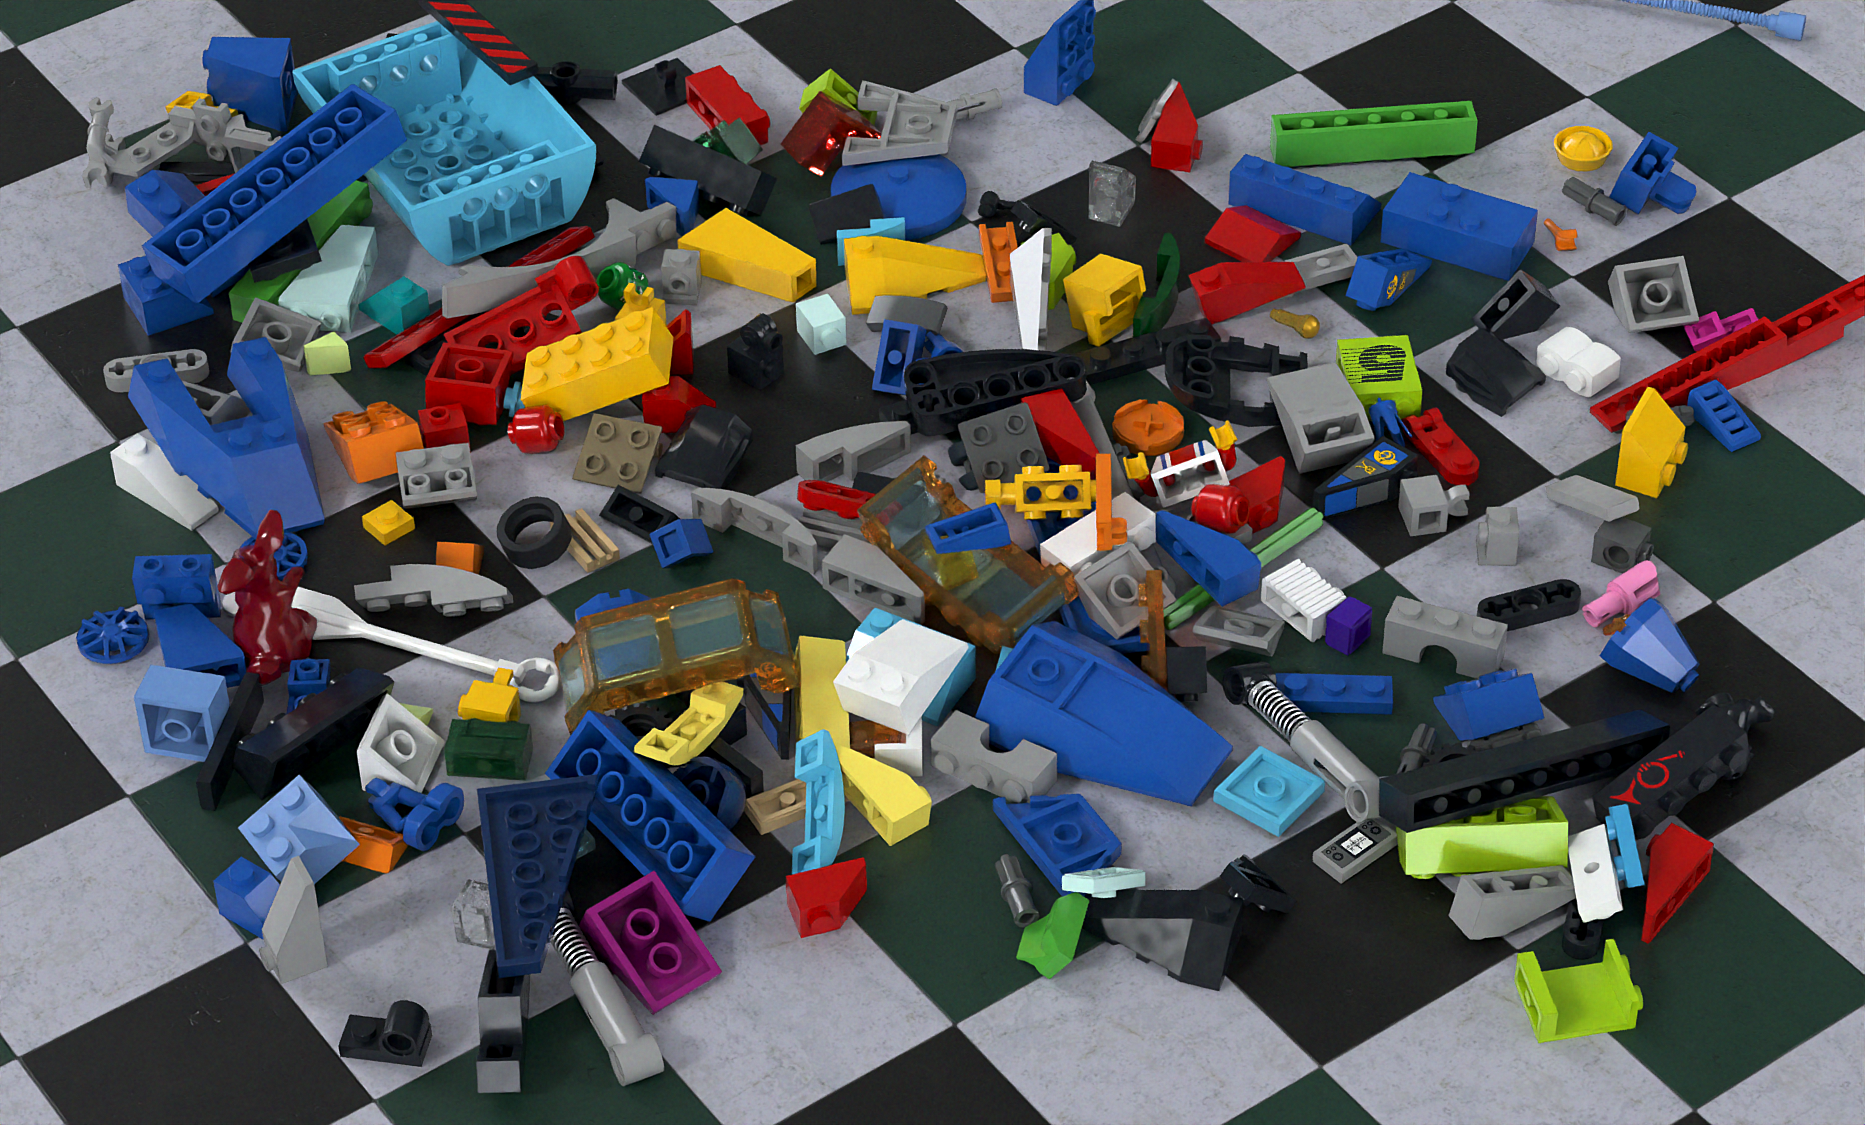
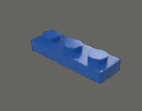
M1275 674L1278 690L1289 698L1302 712L1392 714V676Z

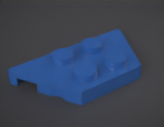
M1061 794L1057 797L1046 795L1030 796V803L1006 804L1005 797L993 799L994 813L1062 897L1074 893L1073 891L1062 890V876H1065L1067 873L1109 868L1121 855L1122 843L1081 794ZM1077 892V893L1081 894L1082 896H1085V895L1087 894V893Z

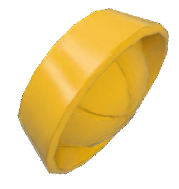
M1590 126L1568 127L1558 132L1554 138V147L1559 161L1568 169L1587 172L1602 167L1613 149L1610 137L1603 131Z

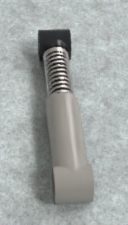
M1260 661L1228 667L1225 670L1222 684L1223 691L1229 702L1234 705L1246 703L1251 708L1256 709L1261 716L1272 724L1290 742L1292 751L1344 799L1347 812L1353 820L1363 822L1382 818L1379 816V779L1388 776L1378 777L1317 720H1310L1289 698L1282 694L1276 687V675L1269 663Z
M567 889L550 943L570 976V986L609 1053L611 1065L619 1083L624 1087L663 1072V1058L655 1038L650 1032L645 1033L609 969L604 963L597 960L588 941H586L585 936H583L582 931H580L579 926L574 920V906Z

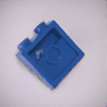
M212 554L135 556L132 580L137 604L142 605L145 620L155 619L154 610L192 603L207 618L221 617L222 605L217 588L218 584Z

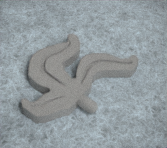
M1172 78L1159 98L1153 100L1138 128L1140 133L1136 137V141L1139 143L1145 140L1156 120L1161 116L1162 108L1175 90L1178 81Z

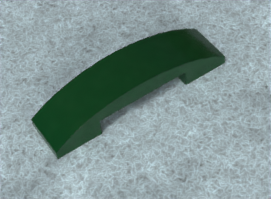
M1171 233L1164 234L1157 253L1156 281H1161L1155 298L1141 296L1133 317V337L1161 330L1172 316L1179 295L1180 254L1176 240Z

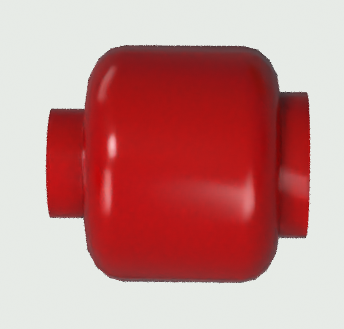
M548 405L521 408L515 412L513 422L508 424V436L511 443L516 444L524 454L552 451L556 449L559 441L564 438L565 432L562 416Z
M1209 484L1200 490L1198 496L1194 497L1191 511L1193 517L1196 518L1197 524L1222 534H1233L1247 523L1250 514V504L1248 498L1236 486Z

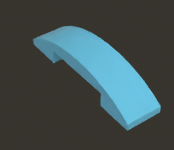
M825 729L796 742L795 778L806 783L805 843L793 848L792 874L832 865L842 838L845 814L843 778L835 745L829 731Z

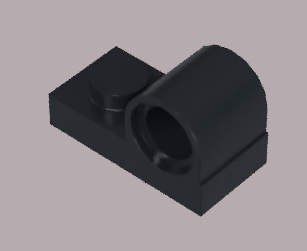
M400 1000L391 1005L386 1019L350 1014L338 1045L340 1057L422 1067L432 1038L428 1013L421 1005L415 1002Z

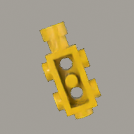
M1082 465L1059 466V473H1044V466L1022 467V474L1014 475V483H1000V479L985 480V503L988 505L996 502L999 509H1001V505H1015V513H1024V520L1046 519V512H1061V518H1083V511L1091 510V502H1096V479L1090 480V472H1082ZM1030 487L1037 488L1040 491V498L1036 501L1029 500L1026 496L1027 489ZM1065 487H1075L1077 497L1072 500L1067 499L1063 494Z

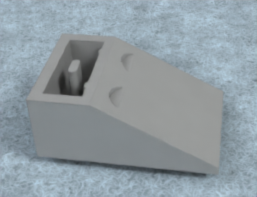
M1336 362L1267 377L1266 381L1299 474L1349 463L1373 444L1374 435L1364 407Z

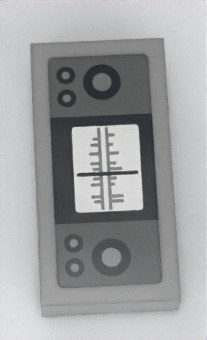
M1379 819L1356 822L1314 851L1313 862L1342 884L1398 845L1397 833Z

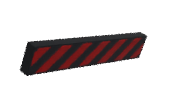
M415 0L508 85H513L538 74V64L466 0Z

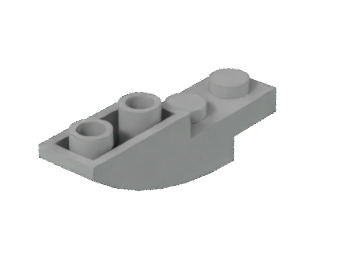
M439 565L390 566L391 581L354 585L355 600L363 608H367L371 612L390 609V604L405 603V606L408 607L423 606L427 604V599H431L432 606L439 613L443 612L444 616L451 617L466 614V609L481 607V611H498L504 608L503 604L513 603V595L506 587L473 572Z

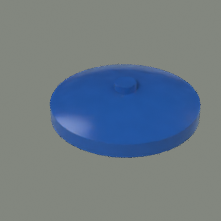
M940 154L842 166L836 172L831 183V197L873 184L880 198L884 219L904 217L905 240L918 239L942 231L959 218L966 205V180L963 173L952 161Z

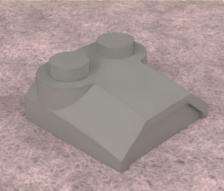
M255 297L232 342L230 352H232V347L235 343L266 337L281 359L284 369L299 372L306 362L304 345L316 340L322 322Z

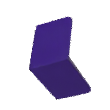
M1347 597L1327 615L1326 644L1347 656L1356 650L1371 635L1372 607L1353 597Z

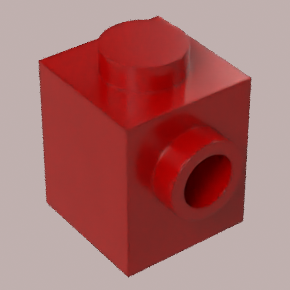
M461 403L418 410L420 424L418 427L424 449L469 443L470 447L468 425Z

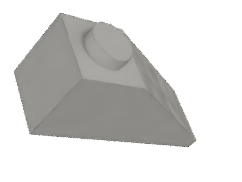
M844 534L822 560L823 589L920 625L925 622L924 592L878 546Z
M299 856L291 858L262 928L265 946L259 948L265 969L267 971L274 970L281 984L328 967L314 882Z
M1563 865L1461 875L1449 917L1470 940L1505 936L1575 899L1573 876Z

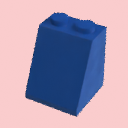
M212 37L208 50L203 51L202 63L204 70L209 72L207 94L213 97L214 106L226 103L229 108L237 109L239 115L243 114L245 120L275 130L288 131L298 94L292 74L295 66L291 38Z

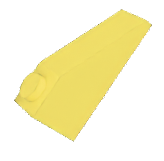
M833 741L841 767L844 795L889 846L929 825L932 801L929 793L923 786H918L908 774Z

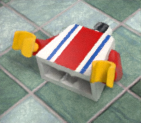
M1229 420L1225 421L1226 424L1220 428L1215 429L1214 426L1209 428L1216 447L1207 440H1203L1160 455L1156 458L1151 471L1147 467L1143 452H1139L1136 458L1127 459V457H1123L1127 478L1134 479L1147 496H1159L1163 508L1198 496L1200 490L1206 485H1229L1226 471L1231 470L1236 465L1237 458L1234 443L1238 439Z

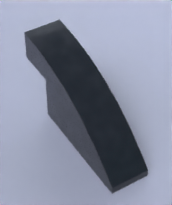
M496 950L488 951L477 997L480 1047L476 1060L478 1093L521 1092L527 1045L530 974L499 978Z

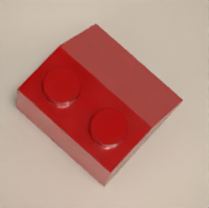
M443 342L425 379L426 409L461 403L467 422H474L478 425H497L504 410V398L509 385L513 351Z

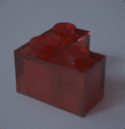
M819 91L780 144L799 165L822 176L838 153L844 150L847 137L880 139L882 134L862 113Z

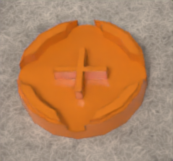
M1145 399L1133 401L1116 411L1112 423L1113 439L1120 446H1127L1130 453L1138 454L1143 452L1145 456L1161 455L1172 451L1180 445L1184 437V419L1177 408L1166 402L1157 401V404H1148V400Z

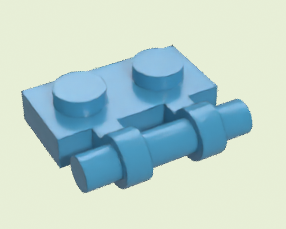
M1628 804L1608 807L1610 816H1605L1609 839L1616 842L1618 856L1614 857L1618 881L1624 880V885L1628 888L1645 885Z

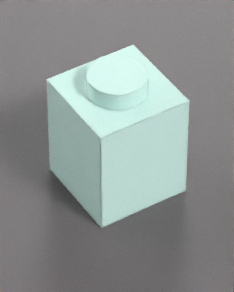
M829 294L796 303L797 331L814 355L847 345L846 317Z

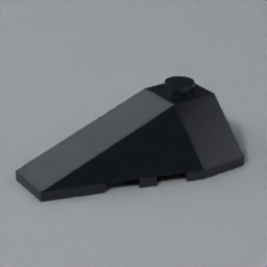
M1116 890V897L1111 898L1092 897L1091 893H1087L1084 896L1089 900L1082 929L1111 945H1124L1136 952L1137 959L1146 964L1153 961L1166 968L1168 976L1179 982L1220 991L1242 934L1244 899L1207 890Z

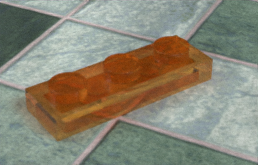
M1146 570L1145 583L1138 584V607H1145L1146 620H1139L1140 643H1147V656H1141V670L1165 689L1167 672L1162 570Z

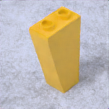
M727 208L678 239V249L700 251L701 275L792 303L817 286L815 258Z

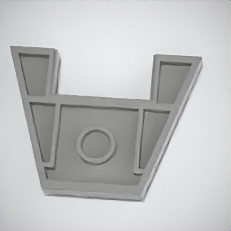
M862 80L857 100L858 110L888 112L880 139L847 137L842 153L843 166L948 153L957 117L956 104Z

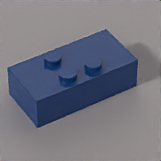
M1409 172L1383 209L1381 243L1509 281L1535 242L1538 210L1462 188L1456 184L1445 183Z

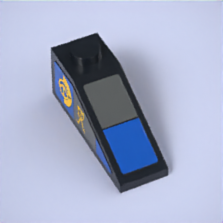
M1382 436L1314 490L1313 508L1321 512L1324 516L1322 520L1394 501L1400 495L1401 480L1418 477V455Z
M745 650L744 665H737V686L744 688L746 707L781 760H789L792 650Z

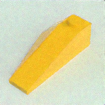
M859 236L844 239L845 275L852 315L869 313L875 296L899 295L927 299V294L938 290L950 293L986 281L982 254L882 236Z

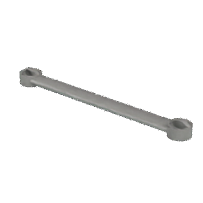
M1086 380L1087 390L1085 395L1081 399L1070 403L1099 453L1111 454L1112 500L1124 492L1134 498L1094 404L1096 398L1095 391ZM1151 544L1150 547L1140 551V553L1160 579H1164V584L1174 595L1176 583L1163 567L1154 544Z

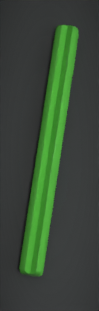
M1309 508L1250 548L1249 551L1254 552L1258 556L1262 568L1323 525L1322 519L1324 516L1315 508ZM1198 584L1177 598L1174 604L1158 613V621L1167 630H1172L1215 599Z

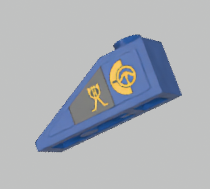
M1403 248L1358 256L1345 296L1357 300V306L1370 311H1376V308L1389 306L1431 267L1432 260Z

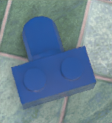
M1648 132L1621 171L1609 198L1621 205H1625L1627 209L1638 215L1649 199L1677 214H1681L1689 209L1697 191L1694 184L1670 172L1675 163L1672 160L1678 147Z

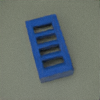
M1718 380L1708 382L1689 392L1687 406L1693 408L1694 419L1729 451L1733 452L1760 440V432ZM1737 429L1740 430V432H1737L1735 434L1730 433Z
M996 502L924 526L925 532L937 554L997 548L1011 544L1008 524ZM940 536H948V538L941 539Z

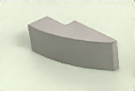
M907 421L863 424L839 429L796 445L797 473L804 480L828 482L845 474L851 481H854L858 472L870 473L911 452L910 424Z

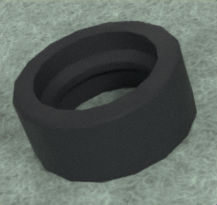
M535 496L520 500L511 505L502 514L497 524V538L510 562L520 568L536 569L553 563L565 553L572 539L571 526L557 502L547 497ZM541 521L554 523L551 530L542 539L529 544L515 543L520 532L529 525Z

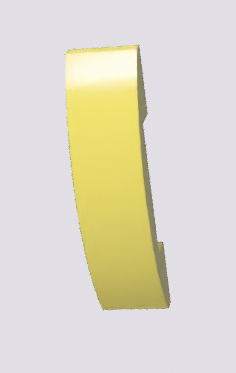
M708 677L691 693L690 707L664 731L653 728L635 745L634 752L674 766L691 761L690 759L701 754L725 727L743 696L744 688Z

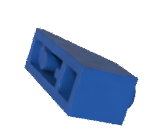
M1164 510L1156 513V542L1222 607L1258 590L1261 562L1254 552L1249 551L1239 540Z

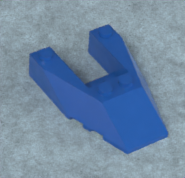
M266 337L233 344L227 376L249 408L252 416L213 425L208 423L168 359L139 364L133 367L128 398L174 471L179 476L187 475L198 485V492L207 499L214 498L224 506V513L253 538H257L259 525L269 510H277L283 520L284 533L324 524L325 518L309 437L283 363Z

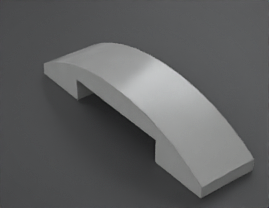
M695 488L691 491L693 519H702L704 525L722 533L730 525L736 526L782 547L783 561L812 574L818 570L816 540L802 523L786 511L762 499L735 491L715 488Z

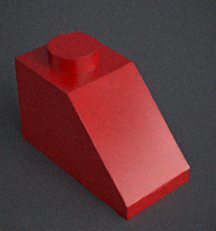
M670 376L669 384L642 393L644 423L662 427L661 433H676L685 420L686 412L700 405L716 408V401L679 376Z
M1282 456L1229 481V486L1238 487L1249 500L1250 514L1247 524L1253 529L1252 534L1278 522L1285 475V459Z
M864 857L786 876L787 905L801 938L840 929L867 891L866 861Z

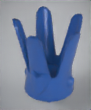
M1378 398V403L1372 405L1368 410L1375 428L1376 441L1384 436V426H1386L1394 442L1405 447L1397 421L1410 438H1413V436L1398 416L1395 401H1381V398Z

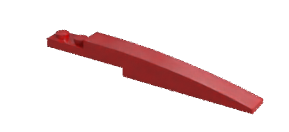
M1865 275L1774 322H1771L1765 316L1591 406L1590 413L1606 429L1613 433L1624 428L1626 425V413L1636 408L1647 387L1654 388L1670 408L1682 405L1687 406L1689 392L1696 387L1713 380H1718L1727 390L1786 366L1844 337V326L1865 316Z

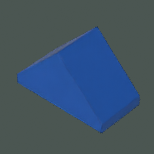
M660 177L645 179L647 207L652 209L668 202L676 206V232L682 237L693 230L700 208L698 181Z

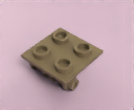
M594 413L572 479L610 488H616L619 484L634 493L641 494L652 459L654 457L660 458L662 454L663 444L658 443L663 428Z

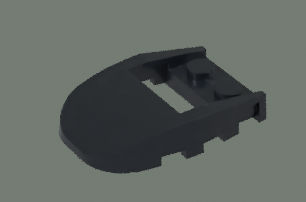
M1191 334L1180 336L1169 344L1165 356L1166 381L1172 393L1184 406L1204 416L1223 422L1229 420L1232 424L1247 427L1278 426L1282 424L1271 392L1270 403L1265 402L1263 407L1244 406V401L1230 399V369L1248 372H1268L1271 377L1308 368L1307 353L1300 352L1299 357L1279 354V346L1264 343L1263 348L1245 345L1244 338L1230 336L1228 342H1216L1211 335Z

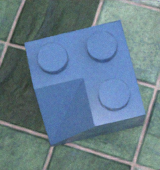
M150 665L134 695L144 752L205 762L230 707L225 676Z
M300 774L238 827L271 872L281 882L291 858L300 857L315 884L360 845L324 798Z

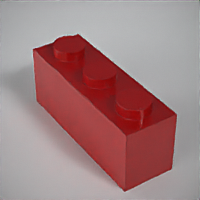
M721 65L685 77L688 106L733 155L768 143V128H770L771 123L767 112L764 109H760L753 101L750 93L745 92L738 85L735 77L729 75Z

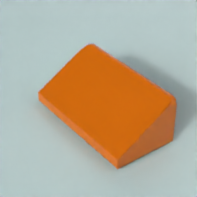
M342 816L339 817L360 844L342 860L344 862L382 873H389L408 847L401 833Z

